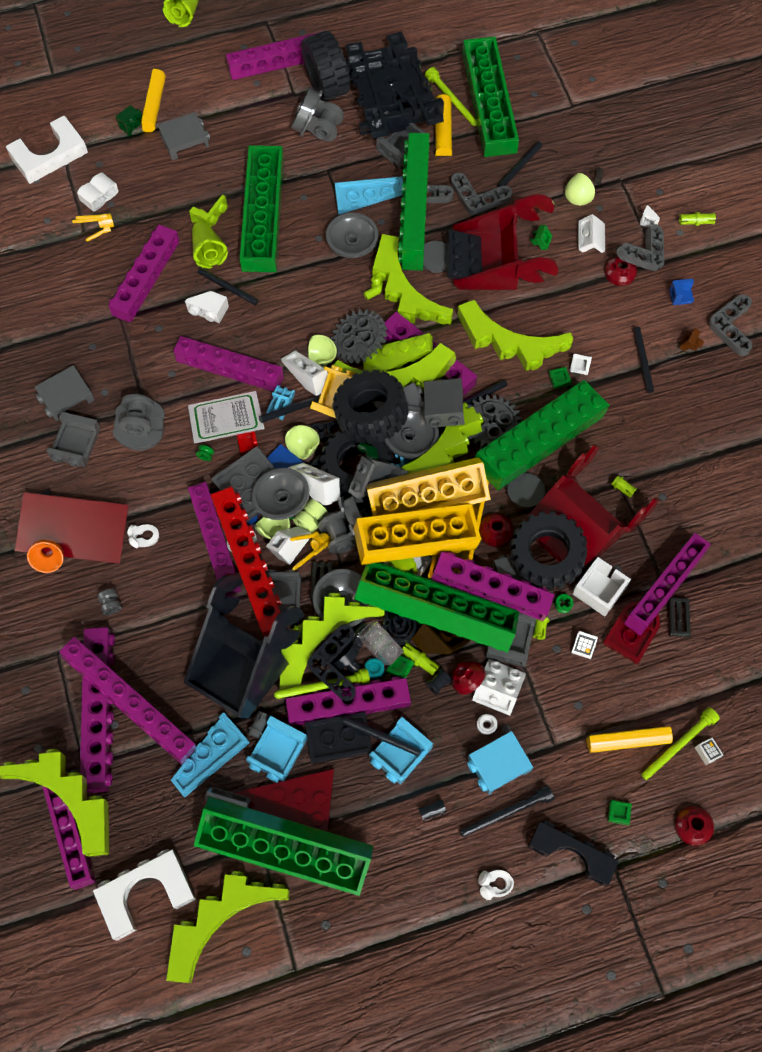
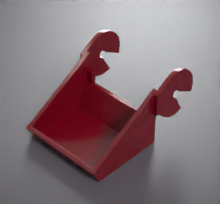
M530 195L516 200L513 205L453 225V230L481 236L482 272L459 280L454 279L455 286L459 290H517L519 277L532 283L544 282L543 277L536 270H542V272L556 276L558 264L552 259L539 257L524 262L518 260L516 226L517 215L528 221L540 220V216L533 207H538L539 210L552 214L554 211V201L546 195Z
M596 444L591 447L586 455L583 453L575 461L566 476L563 475L528 515L533 514L536 517L538 512L544 511L545 514H550V511H556V515L566 514L568 520L573 518L577 522L576 527L581 526L584 531L583 536L587 540V556L580 575L625 532L631 533L652 512L659 502L658 498H653L646 508L643 507L635 515L629 525H625L580 487L575 477L597 454L599 446ZM551 536L535 540L559 563L566 558L567 547L561 540Z

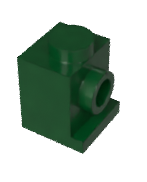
M131 105L116 115L119 128L130 137L132 135L131 132L142 124L143 114L139 109H135Z

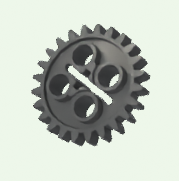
M359 309L358 314L352 311V316L346 314V320L340 319L341 325L336 324L338 329L332 331L335 336H332L331 339L337 348L336 355L339 359H342L344 362L349 361L350 364L353 361L359 364L360 359L366 362V357L372 359L373 353L378 354L377 349L383 348L381 343L386 342L384 337L388 336V334L386 333L387 327L384 320L373 310L369 312L366 309L363 313Z
M486 395V400H483L481 396L479 397V402L473 400L472 406H467L468 408L474 407L476 413L480 412L483 423L481 426L482 432L469 436V442L474 440L473 446L475 447L479 444L481 450L521 423L520 411H514L515 404L509 406L510 400L503 402V397L497 400L496 395L493 396V399ZM491 410L493 413H487L486 411ZM506 420L508 423H502L501 421ZM495 433L498 436H491L490 434Z

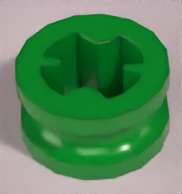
M199 445V451L196 452V456L203 461L209 462L212 460L211 456L215 452L208 446Z
M567 594L559 595L555 601L556 610L562 614L570 612L574 603L572 597ZM561 601H562V602L567 601V602H568V604H567L568 607H566V606L561 607V606H560Z

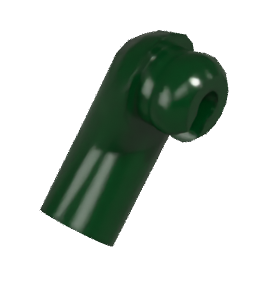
M367 443L359 444L358 450L366 453V457L379 459L377 448Z

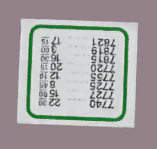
M256 391L188 405L194 444L265 429L264 424L259 421L261 411Z

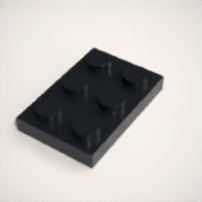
M449 229L446 233L447 277L459 280L482 272L481 236Z
M360 712L305 722L311 763L317 764L370 754L372 751L370 736L342 724L346 716L368 726L366 713Z

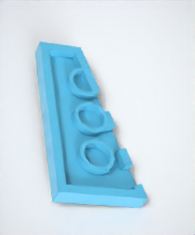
M402 177L335 183L338 215L403 195Z
M224 712L219 717L216 725L212 726L207 732L208 735L202 743L197 745L192 756L183 763L171 779L172 783L184 797L189 795L249 744L246 737Z

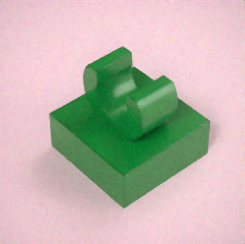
M540 225L538 230L533 231L535 238H531L530 241L533 245H539L541 250H548L552 234L546 225Z

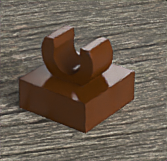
M694 328L688 332L679 348L683 351L689 348L697 351L698 347L701 348L704 344V341L698 338L701 331Z

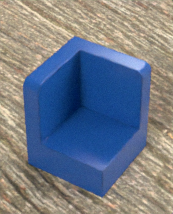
M693 278L672 281L669 293L673 305L693 303L694 298L691 291L694 283Z

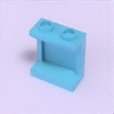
M270 716L267 721V728L251 756H248L246 759L247 763L250 764L249 768L257 773L260 771L267 773L266 777L276 783L278 780L285 781L307 741V735Z
M403 717L398 720L396 727L388 735L420 748L419 755H413L383 741L369 754L370 763L378 770L382 768L387 773L385 776L392 783L398 782L400 785L433 748V743Z
M512 731L471 753L468 756L469 762H467L470 771L477 774L479 778L477 782L483 792L486 791L488 795L523 774L526 775L533 769L531 762Z

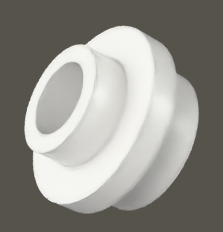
M490 714L481 715L477 721V728L482 734L490 735L497 728V720ZM489 722L491 726L489 728H485L483 726V723Z

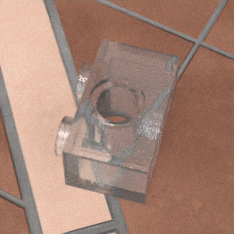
M370 622L357 635L363 644L384 665H391L404 652L378 622Z

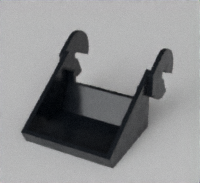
M226 574L215 583L206 606L208 613L183 683L239 718H249L289 665L279 651L280 649L290 647L297 640L301 631L286 630L288 625H292L303 618L304 614L296 606H289L283 609L273 622L269 636H265L263 642L230 624L222 616L230 613L241 600L239 597H225V594L243 584L242 579L238 575Z

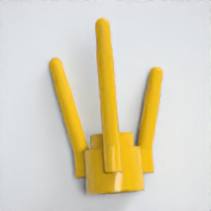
M111 213L76 216V220H72V223L98 221L100 228H104L86 238L87 242L104 233L111 232L110 228L114 227Z
M315 531L312 534L290 538V541L313 538L311 547L314 549L297 563L292 570L295 571L314 555L328 547L331 539L326 533L319 534Z

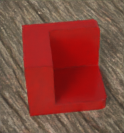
M255 431L237 434L241 456L258 447Z

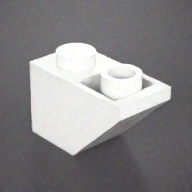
M212 291L188 298L185 301L190 314L194 316L199 315L210 322L215 321L217 323L221 322L229 307L226 296Z
M299 526L276 532L266 547L279 560L290 565L309 540L290 541V538L312 533Z

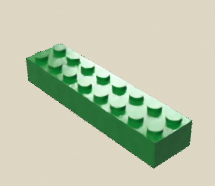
M496 36L463 40L462 55L484 157L516 154L519 137Z
M409 133L408 140H405L399 263H402V270L423 271L429 133Z
M249 145L240 249L242 272H277L284 168L283 146Z
M583 380L478 451L475 458L479 457L482 460L486 479L499 491L603 418L610 404Z
M380 562L366 564L354 598L364 604L378 607L381 610H387L401 617L410 618L421 624L433 626L439 630L453 633L459 637H464L507 653L516 634L520 612Z
M210 796L203 808L194 846L358 896H360L374 847L370 844Z

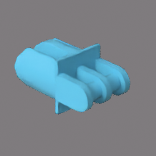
M277 385L274 393L272 392L273 398L266 414L290 406L295 390L289 391L288 388L285 387L283 389ZM284 416L279 417V419L283 421Z

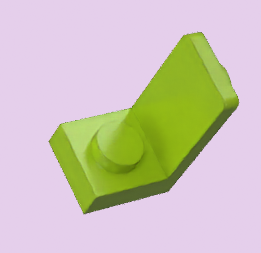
M221 195L208 213L202 209L192 207L189 211L191 221L193 223L204 221L210 227L215 225L219 216L227 209L226 196Z

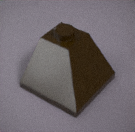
M423 624L411 639L418 649L427 654H451L470 642L467 638L459 637L427 624Z

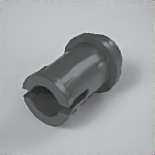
M258 711L252 726L248 727V734L259 739L263 735L262 731L270 716Z

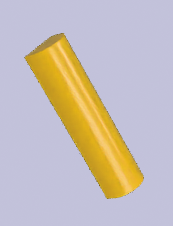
M159 69L152 70L142 116L143 132H153L156 127L166 79L165 73Z
M442 94L436 97L442 98L444 101V122L435 124V156H452L451 98L448 95Z
M670 726L590 735L586 738L589 753L671 744L673 740Z

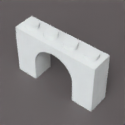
M65 116L50 122L52 131L60 142L58 148L47 155L33 154L21 139L6 146L10 158L29 184L88 153L83 139Z
M169 849L161 851L157 854V858L151 861L149 859L137 864L138 868L132 871L129 869L119 873L117 875L118 878L111 882L110 880H105L97 885V889L93 890L113 940L118 941L137 931L128 909L127 898L131 888L142 879L155 878L160 880L175 909H179L196 900L175 851H169Z

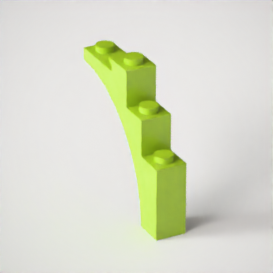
M382 234L373 266V277L379 276L382 281H387L385 299L391 302H400L398 313L410 323L415 324L416 318H420L424 321L430 320L440 324L451 325L453 309L438 305L425 298L413 288L403 274L398 259L399 237Z
M475 300L458 306L457 316L474 349L484 348L491 343L500 360L510 359L517 355L525 371L538 369L542 366L544 358H549L560 351L565 352L572 346L573 336L571 333L552 337L526 336L507 330L492 321L480 309Z
M440 343L420 361L406 368L387 371L390 376H395L401 382L403 388L414 383L415 386L419 385L422 392H424V382L441 380L456 361L455 352ZM339 360L334 364L343 368L342 372L344 373L347 370L358 374L363 373V370L350 367ZM376 401L365 403V405L368 406V404H370L371 406L375 407L374 402Z
M466 402L463 403L465 424L446 426L439 440L425 454L402 466V468L408 471L407 474L452 464L454 463V458L467 454V445H469L467 437L482 432L481 424L483 419L480 412L476 413L474 407L468 408Z
M329 593L328 597H324L323 621H319V617L308 616L307 620H303L302 644H298V640H296L290 647L281 649V654L289 665L280 675L279 690L301 686L303 673L314 650L339 626L367 617H383L385 610L369 604L368 607L360 606V603L348 602V606H344L345 598L340 597L341 594Z
M57 749L46 750V753L39 754V762L37 760H26L24 764L17 765L16 762H5L3 766H0L1 779H20L35 782L49 788L62 799L76 820L81 836L82 853L85 856L109 855L108 802L102 799V796H92L87 800V779L77 772L68 773L66 777L65 755Z
M231 871V875L225 874L222 901H219V897L206 896V900L200 899L196 927H194V922L181 921V925H174L166 981L192 983L195 967L204 946L212 934L226 920L239 911L258 903L272 900H289V889H285V885L272 884V888L264 887V883L251 882V886H248L249 879L247 876H244L243 872Z

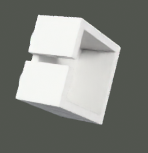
M597 557L576 585L573 595L603 616H606L631 579L617 569L610 579L608 575L612 566Z

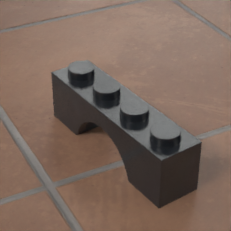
M544 821V823L540 822L537 825L529 843V849L545 857H548L557 850L572 851L582 859L586 869V878L604 887L610 884L619 862L614 859L615 856L612 853L604 850L600 852L594 849L595 845L587 841L582 843L576 840V836L567 831L562 833L556 830L555 825Z

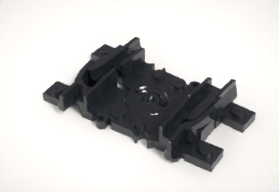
M402 31L386 35L389 46L382 49L364 52L361 41L345 44L349 61H346L348 74L353 80V86L358 89V106L363 107L365 122L359 123L361 135L371 134L373 139L388 136V132L404 131L410 123L415 124L425 121L427 126L444 122V101L442 98L434 99L432 86H429V80L424 78L420 70L421 61L417 59L416 47L408 48ZM402 102L406 103V109H403Z

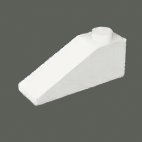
M297 351L281 358L282 363L306 390L316 396L322 393L328 375L324 367Z
M305 463L288 467L298 471L305 477L309 485V495L312 499L320 502L322 505H330L332 502L339 500L340 485L338 477Z

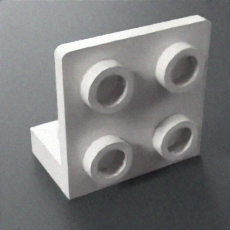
M489 659L485 666V678L476 689L472 701L510 716L526 674Z

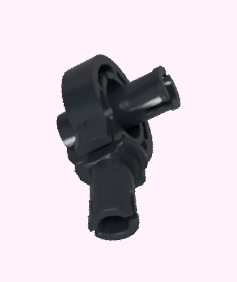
M387 610L384 611L383 633L386 639L396 645L409 643L417 631L416 621L407 617H401L392 612H389V619ZM411 624H413V631L410 634ZM388 629H389V633H390V634L393 633V637L388 634V632H387Z
M362 622L354 630L355 638L331 663L338 671L346 667L351 674H354L361 667L355 660V657L362 648L363 638L370 631V628ZM344 637L338 639V641H337V642L340 644L341 647H342L343 644H344V643L341 642V640H342ZM333 643L330 646L328 654L336 653V644Z

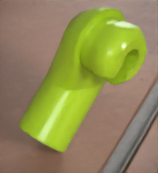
M379 276L372 277L371 289L363 292L366 300L381 293L383 281Z

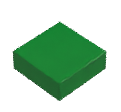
M567 367L548 372L553 389L571 385L572 381Z
M395 654L386 671L393 676L404 679L409 674L414 662Z
M610 800L607 822L630 825L632 803Z

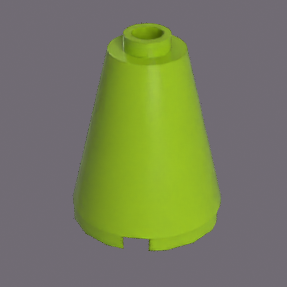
M165 0L163 3V13L170 23L178 24V27H186L193 19L199 0Z
M200 221L195 223L192 227L193 258L196 264L207 269L212 268L216 264L218 266L221 265L228 255L225 243L206 222Z

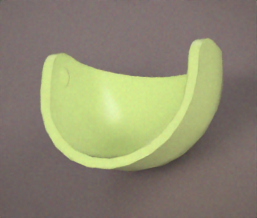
M577 173L567 183L565 196L574 205H586L593 200L595 188L586 175Z
M324 335L312 336L308 345V358L322 367L329 365L337 354L334 342Z
M305 425L291 428L285 436L288 450L303 460L315 452L320 441L317 432Z
M262 517L254 525V528L261 536L272 539L277 531L289 529L290 521L289 518L271 520Z

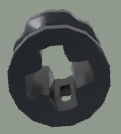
M439 669L438 673L431 680L425 681L427 687L435 695H438L439 691L446 684L452 683L451 678L442 669Z

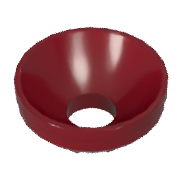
M618 256L610 259L606 264L605 276L614 285L625 286L632 283L636 278V265L625 262ZM618 263H625L627 265V268H619Z
M494 513L487 515L481 521L479 533L481 540L488 546L502 547L511 541L514 528L508 517ZM494 522H500L503 528L500 531H495L491 525Z
M477 661L462 662L457 665L452 677V686L455 691L461 695L475 691L485 678V668Z
M696 806L686 807L676 816L675 830L683 842L692 846H698L706 843L711 838L714 832V822L706 810ZM693 818H699L702 821L703 828L701 830H695L692 827L691 821Z

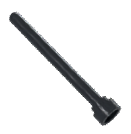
M548 785L542 786L537 791V794L461 829L460 835L466 837L539 802L549 803L554 800L553 793Z

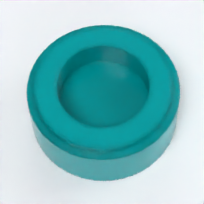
M373 658L365 663L364 668L368 670L370 679L376 680L382 677L384 674V664L381 660Z

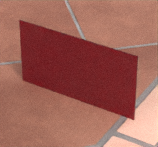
M24 492L15 551L28 552L34 542L47 539L60 545L64 557L120 564L128 505ZM49 547L41 549L45 555L53 553Z

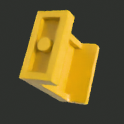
M332 365L331 368L325 366L324 370L328 371V375L319 402L312 401L310 409L336 418L333 410L334 394L337 392L338 387L344 384V380L352 378V375L356 373L349 370L344 373L342 372L343 368Z

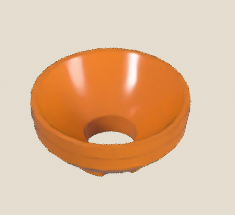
M47 539L34 542L27 553V560L30 566L43 573H51L58 570L64 559V553L60 545ZM49 547L53 553L45 555L41 549Z

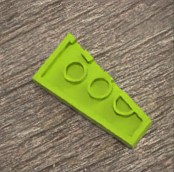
M428 333L382 345V349H377L378 354H372V359L366 357V362L363 361L364 371L368 370L371 372L373 370L387 372L393 369L398 370L410 361L415 362L433 351L432 336Z

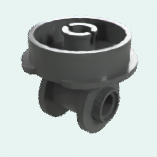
M309 87L296 110L291 128L300 133L299 137L303 136L305 130L310 131L316 138L322 141H333L337 136L338 131L335 125L342 123L344 113L339 106L320 100L323 92L322 89L318 92Z
M135 393L124 396L121 404L115 411L113 436L120 444L131 450L144 451L153 448L161 441L165 432L163 421L165 412L163 408L143 394Z
M353 495L348 498L344 496L339 498L338 503L341 511L327 514L318 524L321 532H328L329 536H331L332 542L327 547L330 553L342 554L351 550L356 544L353 529L356 519L372 517V511L363 499H357ZM347 521H349V523H350V524L348 525L349 528H350V530H351L350 533L348 532V530H347V528H346V525H345V523H346Z

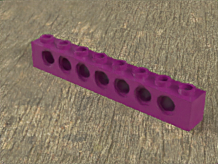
M108 627L84 629L83 645L111 669V665L115 663L114 653H112V646L115 645L114 634L111 633ZM104 647L101 653H95L97 648ZM82 677L80 775L87 779V793L109 792V786L113 782L112 773H109L110 765L113 764V754L110 752V744H113V733L110 732V724H113L114 721L113 712H111V704L113 703L102 693H95V687ZM103 705L100 712L94 713L96 706ZM97 725H102L101 731L94 733V728ZM97 745H102L101 751L99 753L94 754V747ZM101 765V771L98 774H93V768Z
M75 637L59 651L63 660L181 765L196 750L194 742Z

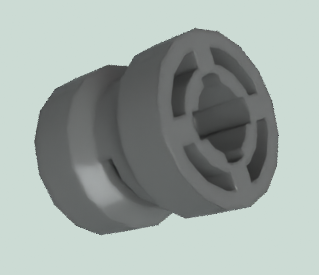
M107 589L97 595L99 603H102L101 610L103 615H113L122 609L121 603L117 601L118 594L115 589Z

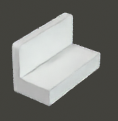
M593 214L579 220V250L585 252L596 248L603 253L605 252V224Z

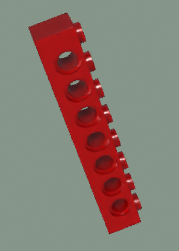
M233 487L210 495L263 637L265 638V636H269L273 622L280 613L278 606L282 604L278 594H273L272 588L275 586L271 576H266L265 571L268 568L265 560H260L258 555L262 553L258 542H253L252 537L255 536L251 525L247 526L245 520H248L245 508H240L239 504L242 503L239 492L235 493ZM229 508H235L233 512H226ZM237 524L242 525L239 529H233ZM242 541L248 542L245 546H239ZM248 558L255 559L252 563H245ZM255 575L261 576L257 581L252 580ZM260 593H268L265 598L258 597ZM268 610L275 611L272 616L265 615Z

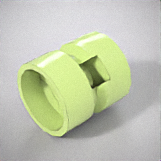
M309 499L303 508L304 511H300L293 518V522L297 527L299 526L314 533L318 528V523L329 513L319 502Z

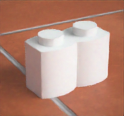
M99 173L91 179L90 183L81 186L77 194L79 200L94 212L100 209L106 201L112 199L118 193L117 184L104 173Z

